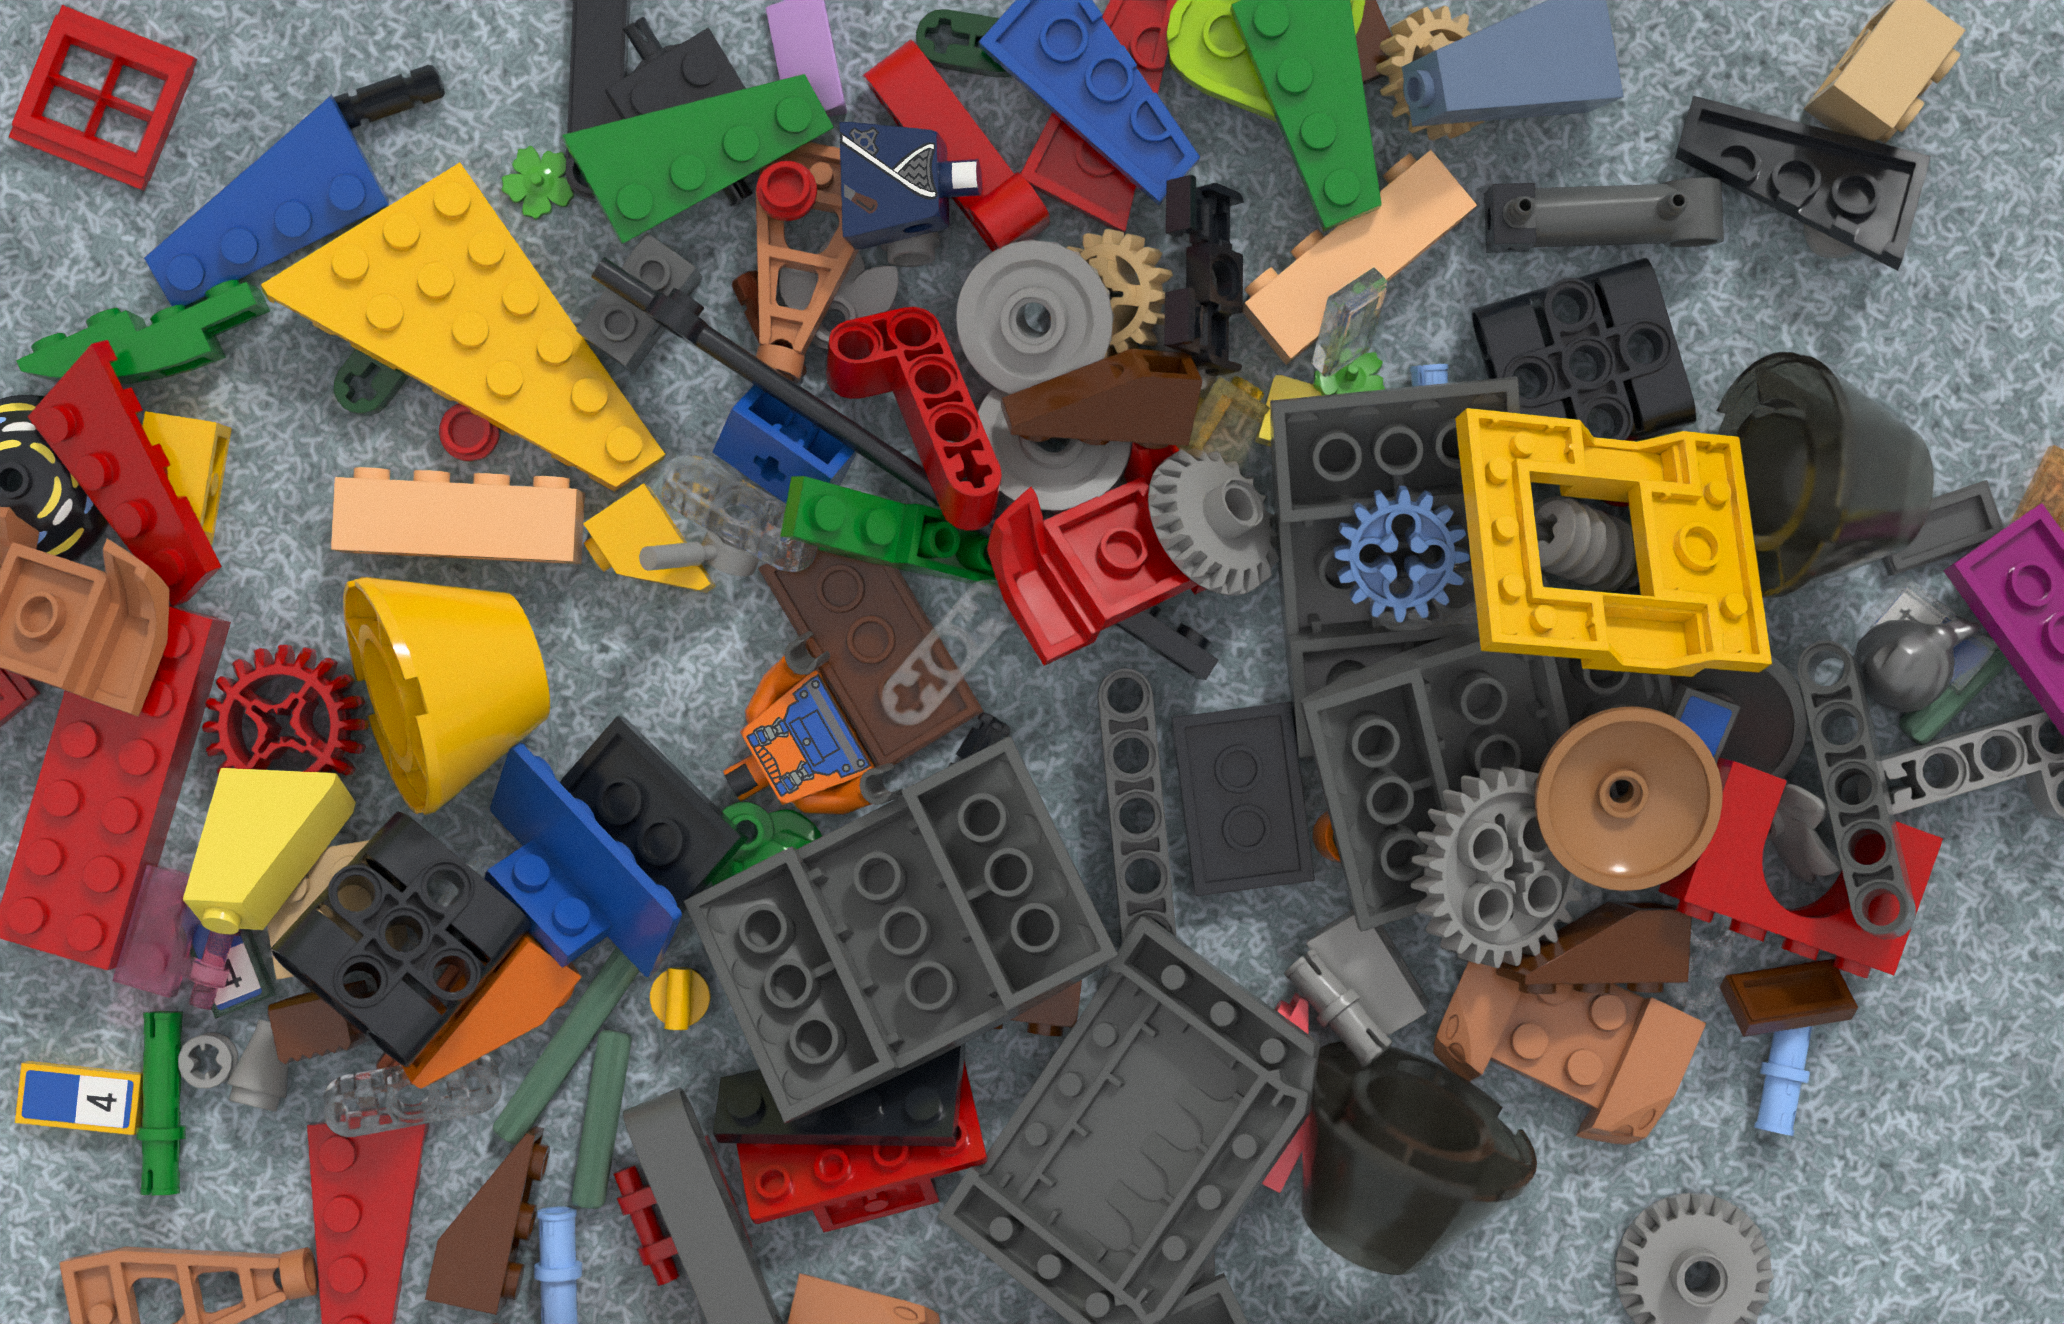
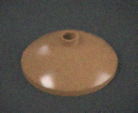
M1611 708L1579 721L1569 728L1552 746L1540 768L1536 782L1535 815L1540 833L1547 847L1555 858L1573 875L1587 883L1605 889L1618 891L1641 890L1660 885L1678 876L1688 869L1705 851L1717 829L1721 815L1722 782L1717 764L1703 740L1683 722L1664 712L1650 708ZM1618 780L1628 781V791L1624 796L1620 798L1610 797V787L1614 782Z

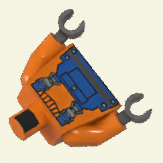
M810 631L790 642L785 649L784 656L763 675L745 709V718L748 725L740 732L752 754L723 770L737 798L742 802L770 785L782 805L792 802L797 809L808 814L845 815L872 804L879 805L901 797L903 795L901 792L903 788L890 792L885 788L882 781L884 772L894 769V765L886 763L875 767L821 672L816 670L828 662L830 653L826 651L816 659L807 653L806 641L814 635Z

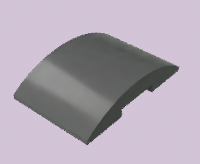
M1516 376L1270 401L1272 482L1275 532L1277 534L1276 548L1279 557V587L1290 699L1299 758L1314 756L1300 704L1302 699L1369 665L1421 645L1478 628L1470 556L1467 562L1454 563L1453 569L1462 575L1464 582L1462 585L1450 583L1445 585L1443 589L1450 600L1446 606L1432 598L1426 602L1428 617L1422 618L1415 607L1406 608L1403 622H1396L1392 607L1386 606L1378 617H1374L1369 610L1370 597L1357 604L1351 600L1349 594L1357 583L1356 581L1340 583L1337 572L1349 565V562L1335 558L1333 547L1348 545L1349 539L1340 533L1338 527L1340 523L1356 525L1359 521L1352 507L1356 502L1370 510L1376 506L1374 491L1380 489L1388 501L1396 500L1399 486H1406L1410 495V501L1416 502L1418 497L1426 490L1433 496L1432 511L1445 504L1452 509L1454 513L1445 525L1446 527L1462 525L1466 536L1460 541L1455 542L1454 547L1463 548L1470 554L1455 418L1466 408L1520 414L1519 385ZM1399 514L1392 521L1391 528L1398 539L1396 551L1391 553L1384 552L1376 544H1367L1362 547L1359 553L1360 560L1366 563L1374 562L1379 555L1391 557L1397 570V577L1389 584V590L1397 594L1407 591L1411 584V580L1404 568V560L1407 556L1417 555L1424 563L1434 564L1441 559L1443 554L1442 548L1438 545H1429V548L1423 553H1416L1410 549L1405 538V531L1413 525V517L1409 514Z
M1475 628L1421 645L1369 665L1302 699L1300 704L1358 929L1362 932L1418 914L1416 907L1427 897V894L1424 891L1411 888V883L1424 876L1425 867L1417 866L1411 860L1412 857L1426 854L1428 845L1423 843L1417 837V834L1422 831L1433 833L1436 825L1430 819L1427 812L1429 809L1446 811L1447 805L1442 793L1445 789L1462 793L1461 777L1466 775L1480 778L1481 768L1485 767L1501 770L1502 766L1539 774L1545 757L1556 741L1576 723L1600 711L1618 707H1644L1667 713L1674 696L1670 676L1582 669L1581 659L1481 651L1479 629ZM1618 780L1614 782L1610 787V797L1620 798L1624 796L1628 791V781Z
M1011 736L901 791L903 796L799 849L791 846L683 901L784 1123L792 1122L850 1098L961 1046L1048 1000L1119 957Z

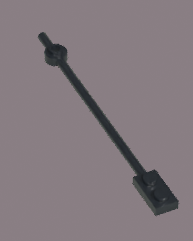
M606 257L600 261L591 278L643 311L648 317L677 337L698 347L939 506L924 467L710 327L699 317L704 307L693 298L676 288H673L667 296L654 290ZM994 515V519L987 526L975 531L989 539L992 527L998 516ZM1157 605L1114 624L1196 679L1207 680L1219 659L1206 652L1211 644L1207 638L1180 623L1175 631L1158 620L1156 617L1161 609Z

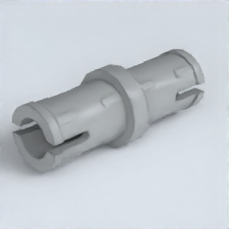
M1312 949L1305 954V958L1302 956L1284 972V975L1292 981L1319 1013L1316 1018L1323 1028L1329 1026L1356 1057L1362 1068L1372 1062V1059L1375 1060L1386 1051L1393 1042L1390 1038H1387L1358 1003L1361 998L1353 988L1347 990L1317 955L1318 953Z

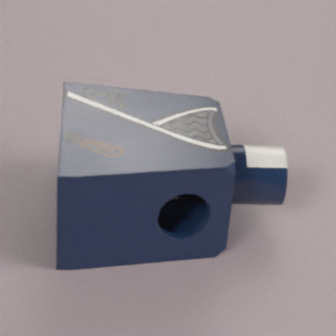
M839 122L843 238L855 250L944 230L949 227L950 223L949 198L981 196L982 173L979 159L948 161L946 143L938 132L928 129Z

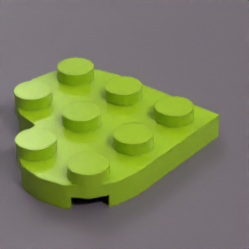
M1178 0L1171 10L1166 35L1169 52L1168 60L1171 68L1186 83L1203 94L1277 122L1230 12L1231 4L1240 0ZM1350 0L1355 35L1362 22L1365 0Z

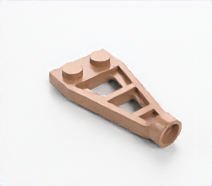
M812 142L806 143L761 168L759 177L767 167L780 161L800 163L813 174L817 185V199L812 209L835 213L839 218L838 228L828 247L823 252L813 254L790 249L785 241L784 221L767 215L761 208L756 193L760 344L757 348L756 357L796 384L800 382L806 351L859 249L855 250L843 238L840 148ZM786 267L818 274V282L811 301L804 310L783 307L777 304V284L781 268ZM777 341H786L792 346V349L772 344Z
M121 1247L71 1257L59 1262L71 1324H141L133 1284L138 1279L144 1277L167 1278L180 1285L185 1312L181 1319L173 1324H238L287 1299L294 1300L316 1295L319 1283L315 1258L308 1247L280 1254ZM277 1268H279L282 1288L275 1281ZM232 1271L237 1273L240 1279L243 1300L239 1304L215 1312H206L198 1276L202 1273Z

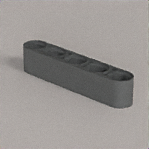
M1831 640L1817 641L1809 645L1801 653L1797 663L1798 677L1851 911L1856 923L1871 935L1880 939H1896L1905 935L1912 928L1916 918V908L1861 670L1853 656L1841 644ZM1829 658H1837L1844 662V673L1837 683L1831 686L1816 684L1814 673L1822 661ZM1842 716L1855 718L1858 722V732L1851 742L1844 745H1835L1829 742L1828 729L1835 719ZM1854 775L1869 777L1872 782L1870 796L1864 802L1857 805L1844 803L1841 797V789L1844 782ZM1868 834L1883 836L1886 842L1884 856L1872 865L1858 863L1855 857L1857 842ZM1881 894H1893L1900 903L1898 917L1892 923L1885 926L1873 924L1868 916V908L1871 901Z
M1122 668L1112 671L1102 680L1098 688L1097 701L1120 936L1123 943L1141 916H1148L1160 922L1164 929L1175 937L1177 934L1153 692L1150 682L1143 674L1134 669ZM1121 678L1136 682L1142 693L1138 708L1130 713H1120L1114 710L1107 698L1108 689L1111 684ZM1136 738L1146 747L1148 753L1147 761L1144 767L1137 772L1125 773L1115 765L1113 758L1114 749L1123 739ZM1134 798L1148 801L1153 810V821L1150 826L1138 833L1124 829L1119 819L1123 804ZM1141 858L1155 862L1159 870L1158 882L1151 890L1145 892L1131 889L1125 880L1128 866L1134 860Z
M678 1087L624 1110L623 1118L630 1140L707 1323L783 1324L696 1114L684 1090Z

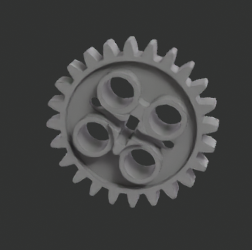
M1502 766L1501 770L1481 768L1480 778L1462 776V793L1447 789L1442 792L1447 805L1446 811L1429 809L1427 812L1430 819L1436 825L1433 833L1422 831L1417 834V837L1428 845L1426 854L1416 855L1411 860L1415 865L1425 867L1424 876L1411 883V888L1424 891L1427 894V897L1416 907V911L1432 916L1425 930L1429 934L1442 937L1440 947L1444 950L1458 953V958L1476 964L1481 963L1494 968H1499L1502 962L1518 966L1521 963L1522 953L1532 956L1540 953L1539 939L1553 943L1558 940L1553 924L1556 920L1570 924L1572 918L1565 909V905L1568 900H1582L1583 896L1572 888L1574 880L1580 878L1569 872L1555 858L1540 833L1534 805L1538 773Z

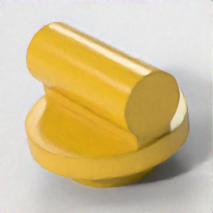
M688 967L667 968L665 972L656 978L651 987V1008L657 1018L665 1023L664 1029L688 1030L690 1025L698 1022L705 1015L710 1005L711 994L707 981L700 973Z

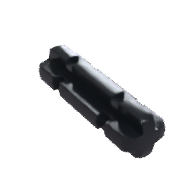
M426 65L411 70L410 77L405 78L402 74L358 88L356 89L357 95L349 96L347 92L333 98L350 129L361 126L362 119L366 118L369 122H373L414 108L415 101L420 100L425 104L442 98L445 95V91L438 70L433 65Z

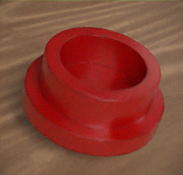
M780 161L770 165L762 172L757 182L756 193L758 202L767 215L780 221H793L802 218L813 208L817 199V185L813 174L802 164L794 161Z
M458 403L449 408L443 415L439 425V437L444 449L450 455L462 461L474 462L484 459L494 451L499 441L500 428L494 426L488 420L474 415L469 408Z

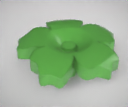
M528 146L526 149H518L517 158L512 162V166L519 174H509L502 177L503 187L501 190L509 195L514 203H520L524 200L523 215L532 217L535 220H538L543 215L552 213L550 200L558 206L567 207L574 198L567 178L563 177L566 174V157L563 152L553 153L546 151L541 160L539 154L532 146Z
M1344 345L1337 348L1331 347L1329 356L1324 359L1323 366L1325 370L1314 372L1313 386L1321 395L1385 389L1383 377L1377 375L1383 362L1377 357L1376 352L1365 353L1358 351L1355 353L1352 361L1351 354Z

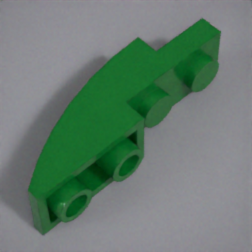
M229 280L205 292L207 300L185 309L184 305H175L155 313L150 318L152 325L148 327L142 317L127 310L121 312L120 308H111L101 311L86 320L88 328L68 337L65 333L44 337L31 345L33 353L16 360L21 372L38 378L59 381L91 344L108 340L117 357V360L112 362L111 366L120 384H133L163 379L196 370L226 358L217 335L270 312V309L259 288L248 282L240 284L239 280Z
M791 476L780 537L818 546L820 551L856 560L999 589L987 551L989 539L975 530L967 531L956 528L946 520L940 509L922 504H904L806 476Z

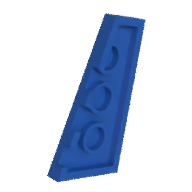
M1015 0L981 38L979 47L1160 206L1166 199V181L1186 176L1199 162L1200 156L1157 93L1152 91L1137 69V64L1124 45L1119 43L1108 27L1093 0Z
M331 94L209 202L149 252L144 259L170 305L186 306L204 297L205 292L210 288L229 280H239L389 205L390 202Z

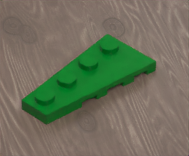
M1240 0L1231 4L1230 12L1323 232L1379 209L1382 203L1350 0Z
M802 74L564 134L561 138L622 245L827 133L834 127L806 75Z

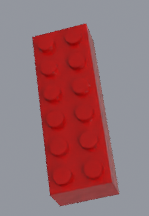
M169 604L167 644L139 717L64 691L0 904V939L107 971L129 964L206 708L205 702L209 698L231 622L182 607H173Z

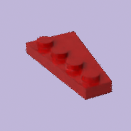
M1110 0L1102 18L1119 43L1124 45L1137 64V69L1152 91L1158 95L1168 53L1166 35L1170 13L1178 0ZM1052 112L1020 174L1033 189L1113 230L1124 232L1125 235L1136 185Z
M104 340L93 343L27 417L131 553L149 566L169 588V602L174 607L189 601L222 566L187 496L176 495L168 479L167 467L171 465L160 443L151 445L136 415L143 409L132 387L122 388L111 366V363L116 361L117 357L109 341Z
M431 1113L315 1122L307 1125L322 1324H395L402 1286L401 1277L405 1253L409 1245L412 1227L411 1218L415 1194L419 1186L422 1168L421 1159L424 1141L428 1133Z

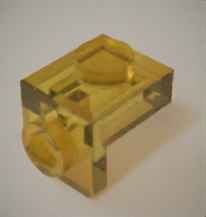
M1234 375L1230 382L1219 376L1207 397L1203 399L1199 396L1189 446L1184 447L1189 450L1195 448L1202 451L1230 405L1256 422L1261 423L1270 410V407L1260 402L1265 394L1259 388Z

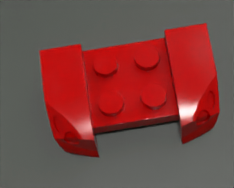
M1132 442L1131 455L1124 474L1127 481L1126 484L1044 521L1037 494L1032 486L1022 493L995 520L989 537L987 551L999 589L1009 611L1044 666L1094 643L1100 631L1186 590L1191 589L1194 595L1206 590L1188 578L1173 563L1162 547L1150 517L1148 493L1151 478L1161 462L1179 451L1176 445H1168L1162 449H1151Z

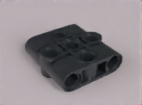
M1641 258L1577 278L1562 279L1551 286L1473 308L1471 311L1473 328L1488 379L1512 377L1516 369L1522 368L1531 370L1539 379L1540 389L1535 398L1527 399L1519 395L1520 414L1581 420L1589 430L1587 423L1589 412L1592 409L1599 408L1608 412L1614 421V430L1609 439L1639 441L1686 427L1696 422V407L1658 279L1647 258ZM1556 295H1567L1577 302L1580 315L1576 323L1568 324L1561 322L1555 316L1552 303ZM1631 335H1642L1650 340L1654 355L1649 364H1641L1631 358L1627 345ZM1574 352H1585L1593 357L1597 366V372L1592 381H1583L1573 375L1570 369V359Z
M397 811L346 867L335 873L324 891L269 950L287 971L383 1052L401 1065L409 1067L457 1011L468 1002L472 994L532 926L525 914L419 823L408 815ZM438 879L448 880L458 889L459 900L451 905H439L428 895L427 885ZM358 885L366 889L370 894L372 904L365 910L358 912L350 911L339 902L337 893L345 886ZM395 925H406L415 931L419 944L411 951H397L388 944L385 936L386 930ZM445 964L458 967L465 976V987L457 992L442 990L434 981V969ZM365 971L376 980L377 993L365 999L355 998L345 990L343 978L350 972Z

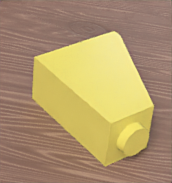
M220 769L183 896V901L205 928L220 934H235L239 929L264 930L354 812L356 802L336 773Z

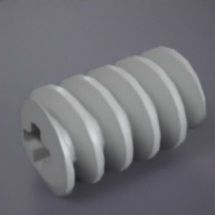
M1560 495L1546 498L1534 507L1540 566L1545 572L1559 575L1561 578L1572 580L1579 585L1588 586L1600 592H1609L1617 588L1626 590L1639 584L1632 524L1630 522L1623 521L1619 517L1611 516L1604 511L1594 509L1589 505L1578 503L1572 498Z

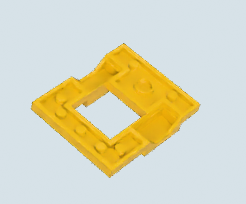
M1466 408L1455 418L1481 651L1581 659L1582 669L1692 677L1704 668L1759 673L1772 664L1739 437L1681 431L1635 442L1593 437L1581 420L1471 408ZM1531 482L1560 485L1561 496L1629 503L1641 595L1543 587Z

